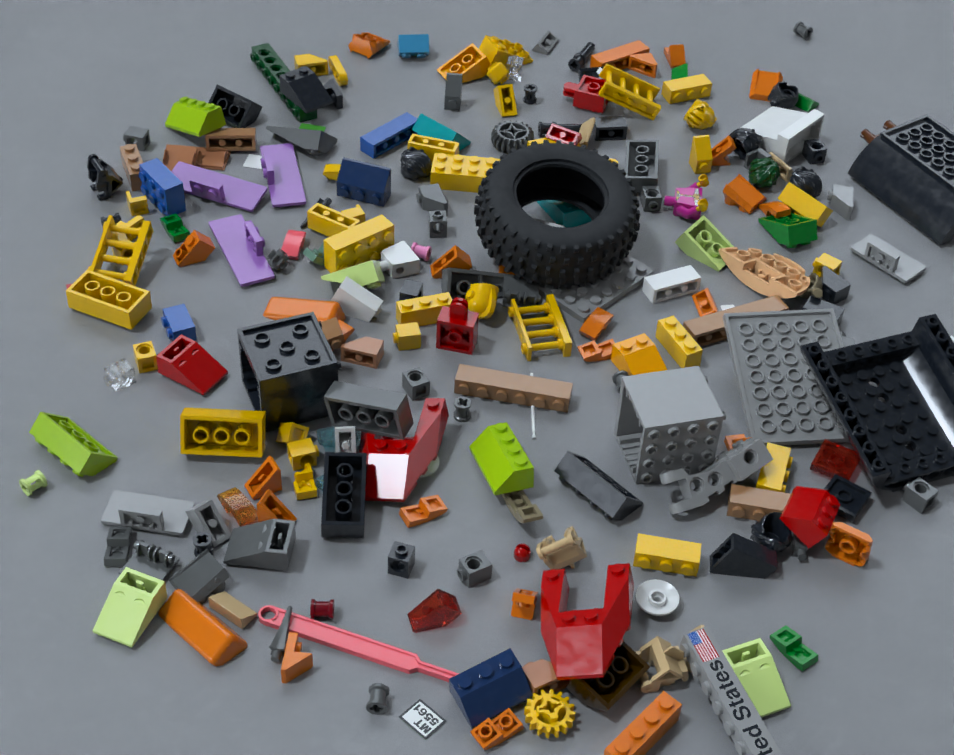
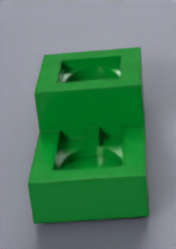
M176 213L160 218L161 224L174 243L185 240L190 235V231L183 226L182 219Z
M785 625L770 635V639L777 649L802 672L818 662V654L802 643V636Z

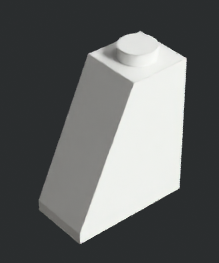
M347 276L331 299V301L340 304L346 316L370 322L373 316L377 318L382 311L380 305L383 300Z

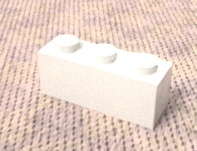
M691 265L644 277L642 291L651 303L654 304L698 292L701 276Z

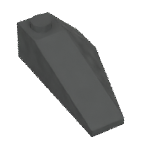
M266 126L267 130L310 151L309 154L319 156V153L326 154L338 140L320 130Z
M446 268L442 269L441 289L442 293L449 292L452 300L457 297L465 299L466 292L471 284L488 283L499 288L498 297L503 296L504 276L515 277V275Z

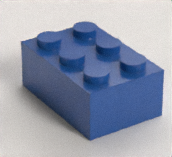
M158 158L139 164V177L142 182L141 191L143 195H146L151 203L155 204L159 211L166 216L186 211L183 182Z

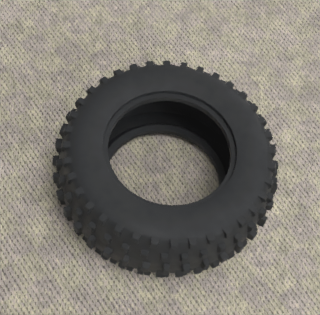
M544 140L541 144H537L534 141L531 142L530 146L522 144L518 150L510 149L508 155H501L500 161H495L492 164L493 169L490 168L486 172V177L482 179L481 185L478 187L479 196L475 197V204H478L474 207L476 226H479L477 233L480 236L484 249H488L489 257L496 259L495 264L497 266L503 265L506 273L512 272L516 274L515 278L519 280L520 278L527 279V283L531 285L533 282L540 283V287L545 288V285H552L553 289H558L559 286L571 289L572 285H578L580 288L584 287L586 282L594 284L597 278H606V273H613L615 271V265L620 266L623 263V259L627 258L629 250L631 251L633 248V242L637 240L638 233L635 231H639L640 223H638L640 211L637 210L639 200L637 199L635 187H632L631 179L625 177V170L617 168V162L611 163L609 156L599 155L596 149L590 151L586 149V145L582 144L579 147L575 146L574 142L563 144L561 140H557L556 143H549V140ZM542 200L562 201L578 207L592 221L578 227H554L535 220L522 207Z

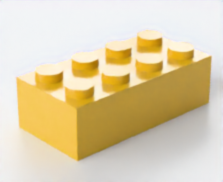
M434 153L430 184L438 183L441 190L478 193V187L481 185L482 179L486 177V172L490 168L493 169L492 164L495 161H500V159Z
M381 214L324 239V267L330 273L370 260L381 259V251L394 245V224Z
M88 269L66 290L69 308L130 330L152 309L150 291Z
M186 407L183 409L180 415L181 454L263 457L265 451L266 411Z

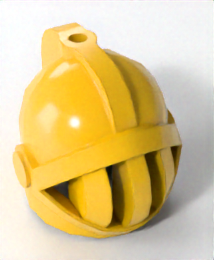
M697 98L685 114L683 120L687 122L689 127L703 130L712 127L717 118L709 104Z
M488 283L471 284L465 295V300L468 302V310L479 313V319L490 318L496 308L499 288Z

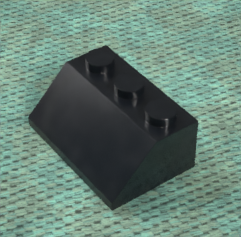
M218 84L208 102L209 104L213 103L222 107L226 124L233 128L248 127L257 120L262 109L261 105Z

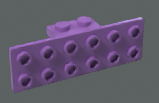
M293 144L260 146L262 156L260 159L261 168L263 169V177L267 179L272 207L281 208L306 204Z
M180 161L171 171L183 182L185 193L249 212L255 210L268 190L263 185Z
M239 214L209 221V227L241 287L275 278L271 267L263 255V247H265L264 238L260 237L258 227L254 226L251 220L245 221L243 216Z

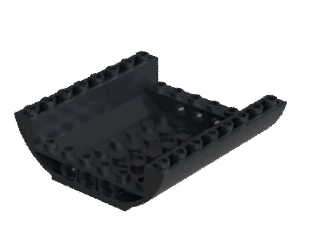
M928 114L880 132V135L872 140L858 155L848 174L937 244L942 245L952 241L954 236V132Z
M936 314L919 317L912 331L824 352L818 341L800 346L801 354L875 487L895 492L903 490L909 481L913 482L918 477L929 483L954 476V342ZM869 382H874L877 387L870 385ZM878 397L885 399L886 403L879 401ZM896 429L902 430L904 432V435L898 433ZM905 445L911 446L914 451L907 449Z

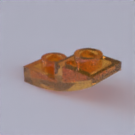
M236 487L217 495L225 511L232 513L240 527L258 519L255 507Z

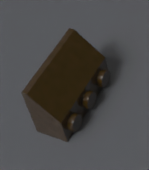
M623 641L622 645L617 647L614 652V659L604 677L572 679L566 688L582 704L607 712L650 666Z

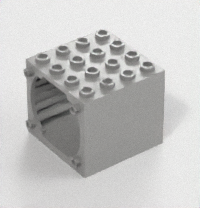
M699 366L623 376L614 435L635 484L661 481L659 474L674 469L683 468L688 475L700 473L711 466L712 462L716 460V450L723 420H726V413L721 411L708 386V377L706 375L703 376Z

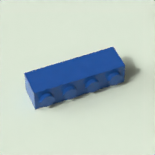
M406 112L361 136L360 151L374 159L410 139L412 133L417 134L412 131V128L418 118Z

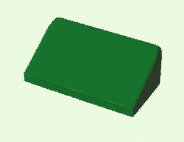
M688 63L671 70V80L688 77Z
M799 93V99L795 105L806 112H810L819 106V103Z

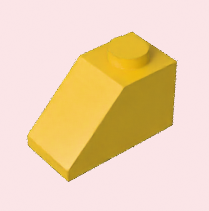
M312 54L294 55L295 69L307 66L317 76L328 75V60Z
M513 84L495 87L493 89L495 104L501 116L518 115Z
M693 136L689 164L695 174L710 173L713 160L710 136Z

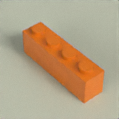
M640 40L591 55L590 68L603 67L607 63L623 70L628 68L630 55L649 53L650 48Z
M663 691L605 748L604 755H645L679 720L682 704Z

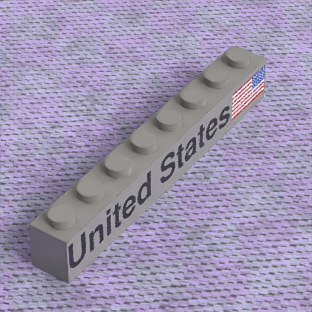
M708 626L684 634L680 643V650L684 651V657L687 658L693 675L699 679L703 693L712 702L713 711L721 718L725 732L733 739L737 753L739 755H783Z

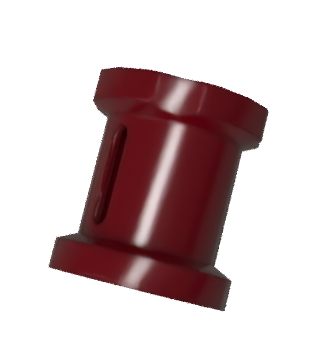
M311 599V619H315V617L334 619V599H330V601Z

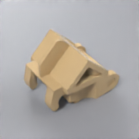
M573 526L565 530V538L555 541L551 535L537 544L536 552L539 558L543 559L550 569H561L568 565L573 569L575 568V562L587 557L582 537L578 538Z
M656 636L642 646L640 651H635L650 666L654 665L657 672L656 675L651 677V680H649L647 672L639 678L641 682L640 689L643 693L657 692L660 687L669 686L675 683V680L681 678L684 682L688 680V669L683 659L684 651L680 650L679 646H671L670 642Z

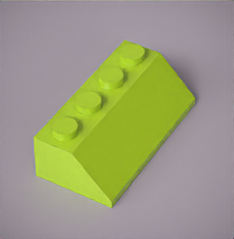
M182 97L173 104L165 122V126L198 137L226 125L221 106L188 97Z
M40 412L29 431L35 437L36 442L45 445L49 453L58 456L61 463L70 466L73 469L72 472L81 477L84 475L94 476L118 459L116 455L69 417Z
M507 422L488 426L469 446L494 495L534 487V467Z

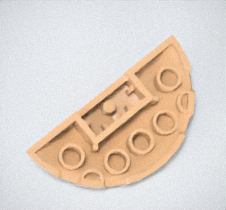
M737 247L719 249L720 256L731 272L746 286L768 297L778 295L780 298H793L804 294L810 285V277L805 276V269L782 255L776 253L773 255L762 254V250L756 248H748L747 251L738 250Z

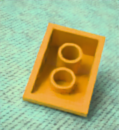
M472 43L439 67L437 72L445 80L447 73L463 74L462 83L487 75V68L491 64L487 56Z
M645 333L613 344L611 361L619 371H627L629 376L667 370L655 344Z

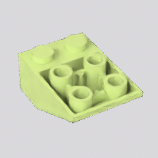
M126 567L114 582L92 630L93 633L132 648L167 600L165 581Z
M761 638L722 650L761 717L791 707L773 657Z

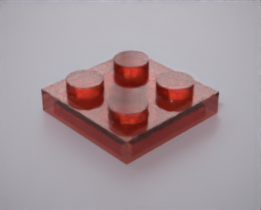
M825 439L811 463L810 470L830 478L837 474L850 481L860 459L856 451Z

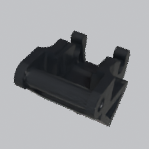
M96 154L89 155L87 161L88 178L95 182V184L90 185L93 191L98 190V192L104 191L103 194L97 195L99 201L111 198V195L123 184L122 177L117 175L113 167L99 159Z

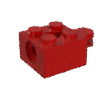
M583 75L579 84L572 82L564 84L563 95L574 98V107L603 113L609 100L599 96V91L606 82L605 79Z
M457 297L451 301L450 307L442 306L437 319L436 348L469 355L473 354L478 339L479 313L468 311V302L465 299Z

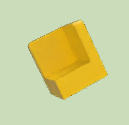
M126 191L127 204L131 216L149 213L146 195L132 198L130 192Z
M293 422L280 423L276 442L290 443L306 439L309 427Z

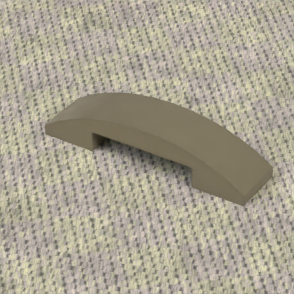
M523 490L502 494L508 509L520 523L543 519V514L538 506L531 504Z

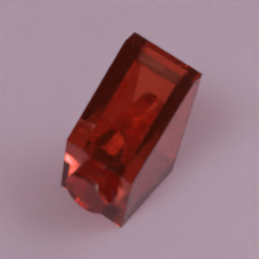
M437 589L407 615L412 631L417 633L445 627L461 615L462 612L456 596Z

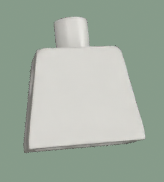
M401 241L381 251L380 266L382 272L386 271L391 278L420 273V259L405 241Z

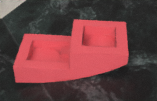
M288 230L281 249L289 256L288 259L298 260L301 248L303 249L306 232Z

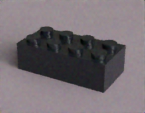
M325 452L321 537L364 538L367 453Z

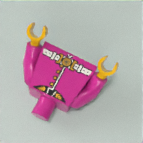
M701 174L698 177V183L695 182L687 188H676L674 196L664 197V205L673 206L674 216L699 220L701 212L707 210L709 204L705 198L702 199L701 186L707 187L709 185L706 174Z

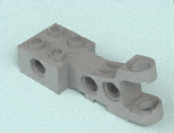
M749 438L745 441L739 440L735 442L731 450L719 453L717 455L718 459L700 473L688 475L683 468L659 474L662 484L678 481L683 499L680 502L668 504L670 514L684 512L706 504L710 501L708 498L714 493L720 494L725 491L724 486L726 484L743 481L772 461L773 458L762 439L753 440ZM709 476L712 478V485L709 483ZM691 482L695 485L694 490L691 488Z

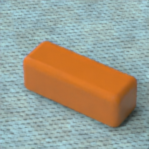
M286 297L270 298L263 313L264 317L272 320L314 312L318 322L334 317L343 322L346 319L338 302Z
M181 589L175 590L158 612V615L182 639L214 666L224 665L248 646L247 642L203 604Z

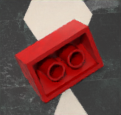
M796 486L779 519L808 548H811L828 536L840 504L837 498L827 490Z

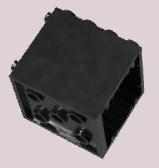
M314 312L237 329L242 382L254 411H266V432L279 429L280 423L293 422L300 424L329 416L324 395L332 383L338 381V370H342L340 361L337 362L322 331L321 321L318 322Z

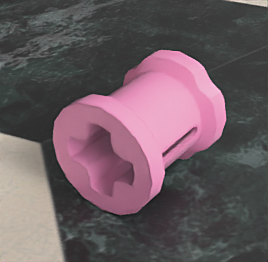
M413 242L411 246L412 251L417 257L428 261L431 256L432 247L421 246L417 242Z

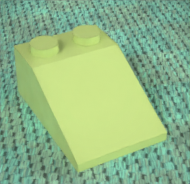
M704 215L675 241L686 255L718 272L726 265L719 254V249L734 247Z
M370 260L321 276L322 280L342 283L347 276L368 289L381 287V283L385 282L380 262L376 260Z

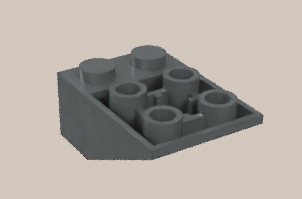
M270 519L234 528L223 563L288 571L296 539L295 521Z

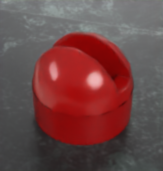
M525 543L518 544L514 549V558L518 562H527L531 557L530 547Z

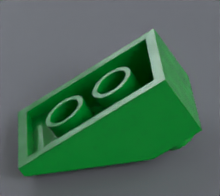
M792 213L791 215L775 218L773 215L758 218V222L779 244L786 245L787 248L797 247V244H810L811 241L818 240L816 219Z

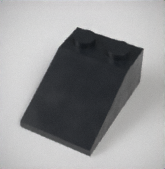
M302 66L279 75L280 92L306 114L333 104L332 98L317 75L307 66Z

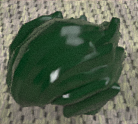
M770 158L754 159L750 163L748 171L749 183L757 188L776 185V181L780 176L777 162Z

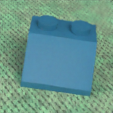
M429 34L399 35L397 41L398 55L402 56V58H411V56L425 58L428 56Z

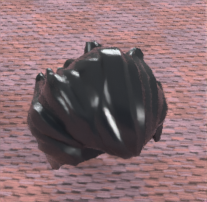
M778 82L768 96L771 107L793 108L799 99L798 88L793 85H787V82Z
M739 128L729 135L733 138L736 149L733 151L738 154L740 159L745 160L747 153L762 148L763 137L756 134L755 129Z
M410 147L404 150L400 160L401 174L405 178L411 179L429 177L432 161L424 153L423 149L417 150L414 147Z
M801 166V168H797L792 172L790 183L813 198L821 194L822 180L814 173L813 169L808 170Z
M770 512L751 526L752 535L750 539L777 552H782L786 546L789 547L793 538L791 530L779 519L782 514L780 512Z

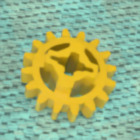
M542 689L540 695L533 693L532 699H527L524 709L525 723H530V730L537 729L538 736L543 732L546 733V738H549L550 734H554L558 738L560 731L563 734H567V729L573 727V721L575 720L574 704H569V697L562 698L561 691L556 695L553 689H550L549 693Z

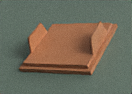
M167 144L164 150L163 164L170 171L173 170L179 161L196 166L199 147Z
M199 147L196 166L204 169L224 171L231 151H206L205 147Z

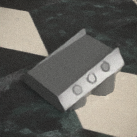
M206 549L170 578L169 582L176 590L181 589L196 601L203 604L210 593L218 594L225 590V580L229 578L225 567L223 568Z

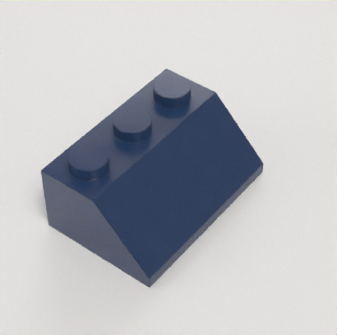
M343 157L336 182L337 196L384 207L391 196V168Z
M511 648L449 679L450 693L471 729L477 727L487 718L492 719L506 709H512L527 701V699H531L533 695L523 668Z

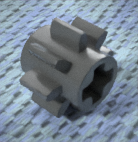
M280 248L277 252L273 249L268 255L270 258L268 264L277 271L280 268L284 270L289 264L287 261L289 256Z

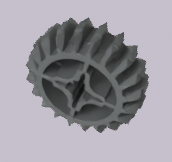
M511 120L510 122H500L498 125H495L491 132L493 147L497 148L498 151L502 150V153L507 152L509 154L510 149L518 150L520 145L525 144L527 146L528 141L534 140L532 128L528 127V124L517 122V120L515 122Z

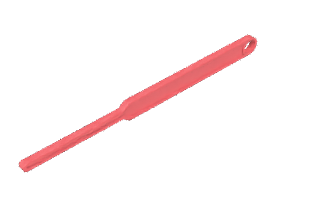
M272 605L263 606L258 612L259 621L265 626L278 630L286 610ZM273 612L275 616L271 619H264L262 614ZM293 612L291 613L288 633H298V637L407 674L420 672L449 682L450 678L458 675V673L421 661L415 653Z

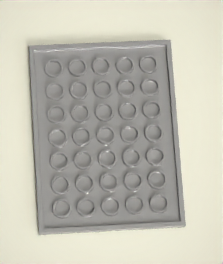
M834 308L724 313L723 322L749 437H752L753 440L761 438L765 446H767V442L780 446L850 442L800 350L801 345L817 341L824 352L844 347Z

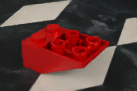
M182 334L156 355L158 373L202 395H205L228 374V371L202 346Z

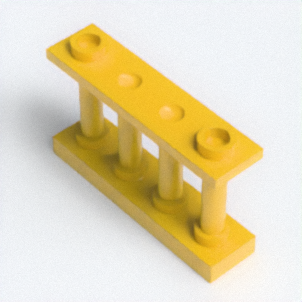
M606 63L599 74V77L606 80L599 91V96L654 120L661 110V105L653 102L660 88Z
M109 215L107 221L103 224V233L92 265L88 267V270L136 286L154 232L151 221L144 220L142 227L133 228L115 225L113 216ZM113 232L138 235L137 242L134 243L111 240ZM108 246L133 250L132 257L129 258L106 255ZM103 261L128 265L127 271L124 273L101 270Z
M554 294L546 295V302L543 305L518 307L515 298L511 299L508 315L512 317L521 342V352L525 354L527 362L531 361L532 351L558 348V350H561L563 357L571 356L572 340ZM544 312L548 316L522 319L520 314ZM552 325V329L528 332L525 329V326ZM548 336L557 338V341L531 344L529 340Z

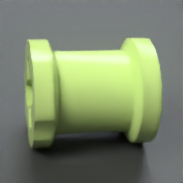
M36 470L34 475L26 479L22 478L19 480L20 487L27 496L32 495V492L38 488L48 485L45 476L40 470Z

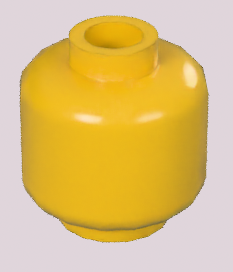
M495 61L487 68V76L494 84L500 83L502 85L508 80L509 71L502 62L497 63Z

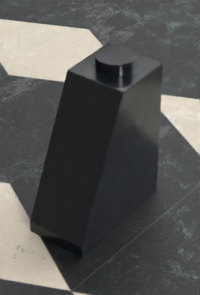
M732 533L710 555V573L766 579L778 567L777 551L735 533Z

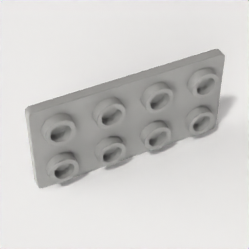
M869 234L850 248L857 255L903 283L909 282L926 270L925 265L873 234Z
M114 490L102 515L101 523L183 536L190 520L185 511L194 507L195 503L193 501Z

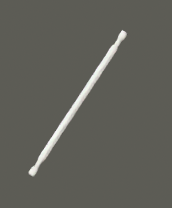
M532 405V439H536L535 406Z

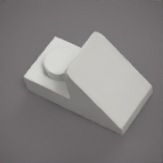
M355 426L335 427V452L356 453Z

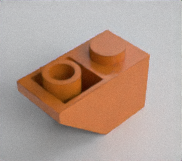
M194 230L172 256L177 265L183 267L205 261L214 251L215 246L209 237Z

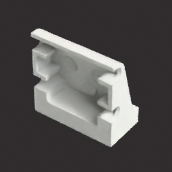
M772 106L740 128L755 129V133L763 137L762 149L765 148L767 153L772 152L783 162L788 163L802 153L805 140L820 138L825 114L816 109L805 113Z

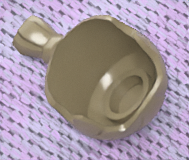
M811 272V275L807 276L810 277V285L807 291L799 296L803 299H809L810 296L821 298L823 295L821 278L816 273Z

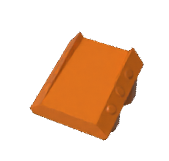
M362 32L361 34H353L352 41L348 46L350 52H357L367 56V59H369L376 52L390 44V40L369 32Z
M759 68L754 71L749 98L768 101L772 88L778 82L783 81L780 71L775 73L761 71Z
M740 174L730 183L726 184L723 189L725 203L730 206L736 205L740 211L748 214L752 213L758 207V204H762L767 199Z
M833 522L825 549L833 557L852 566H864L866 561L869 560L873 543L870 535L843 522Z

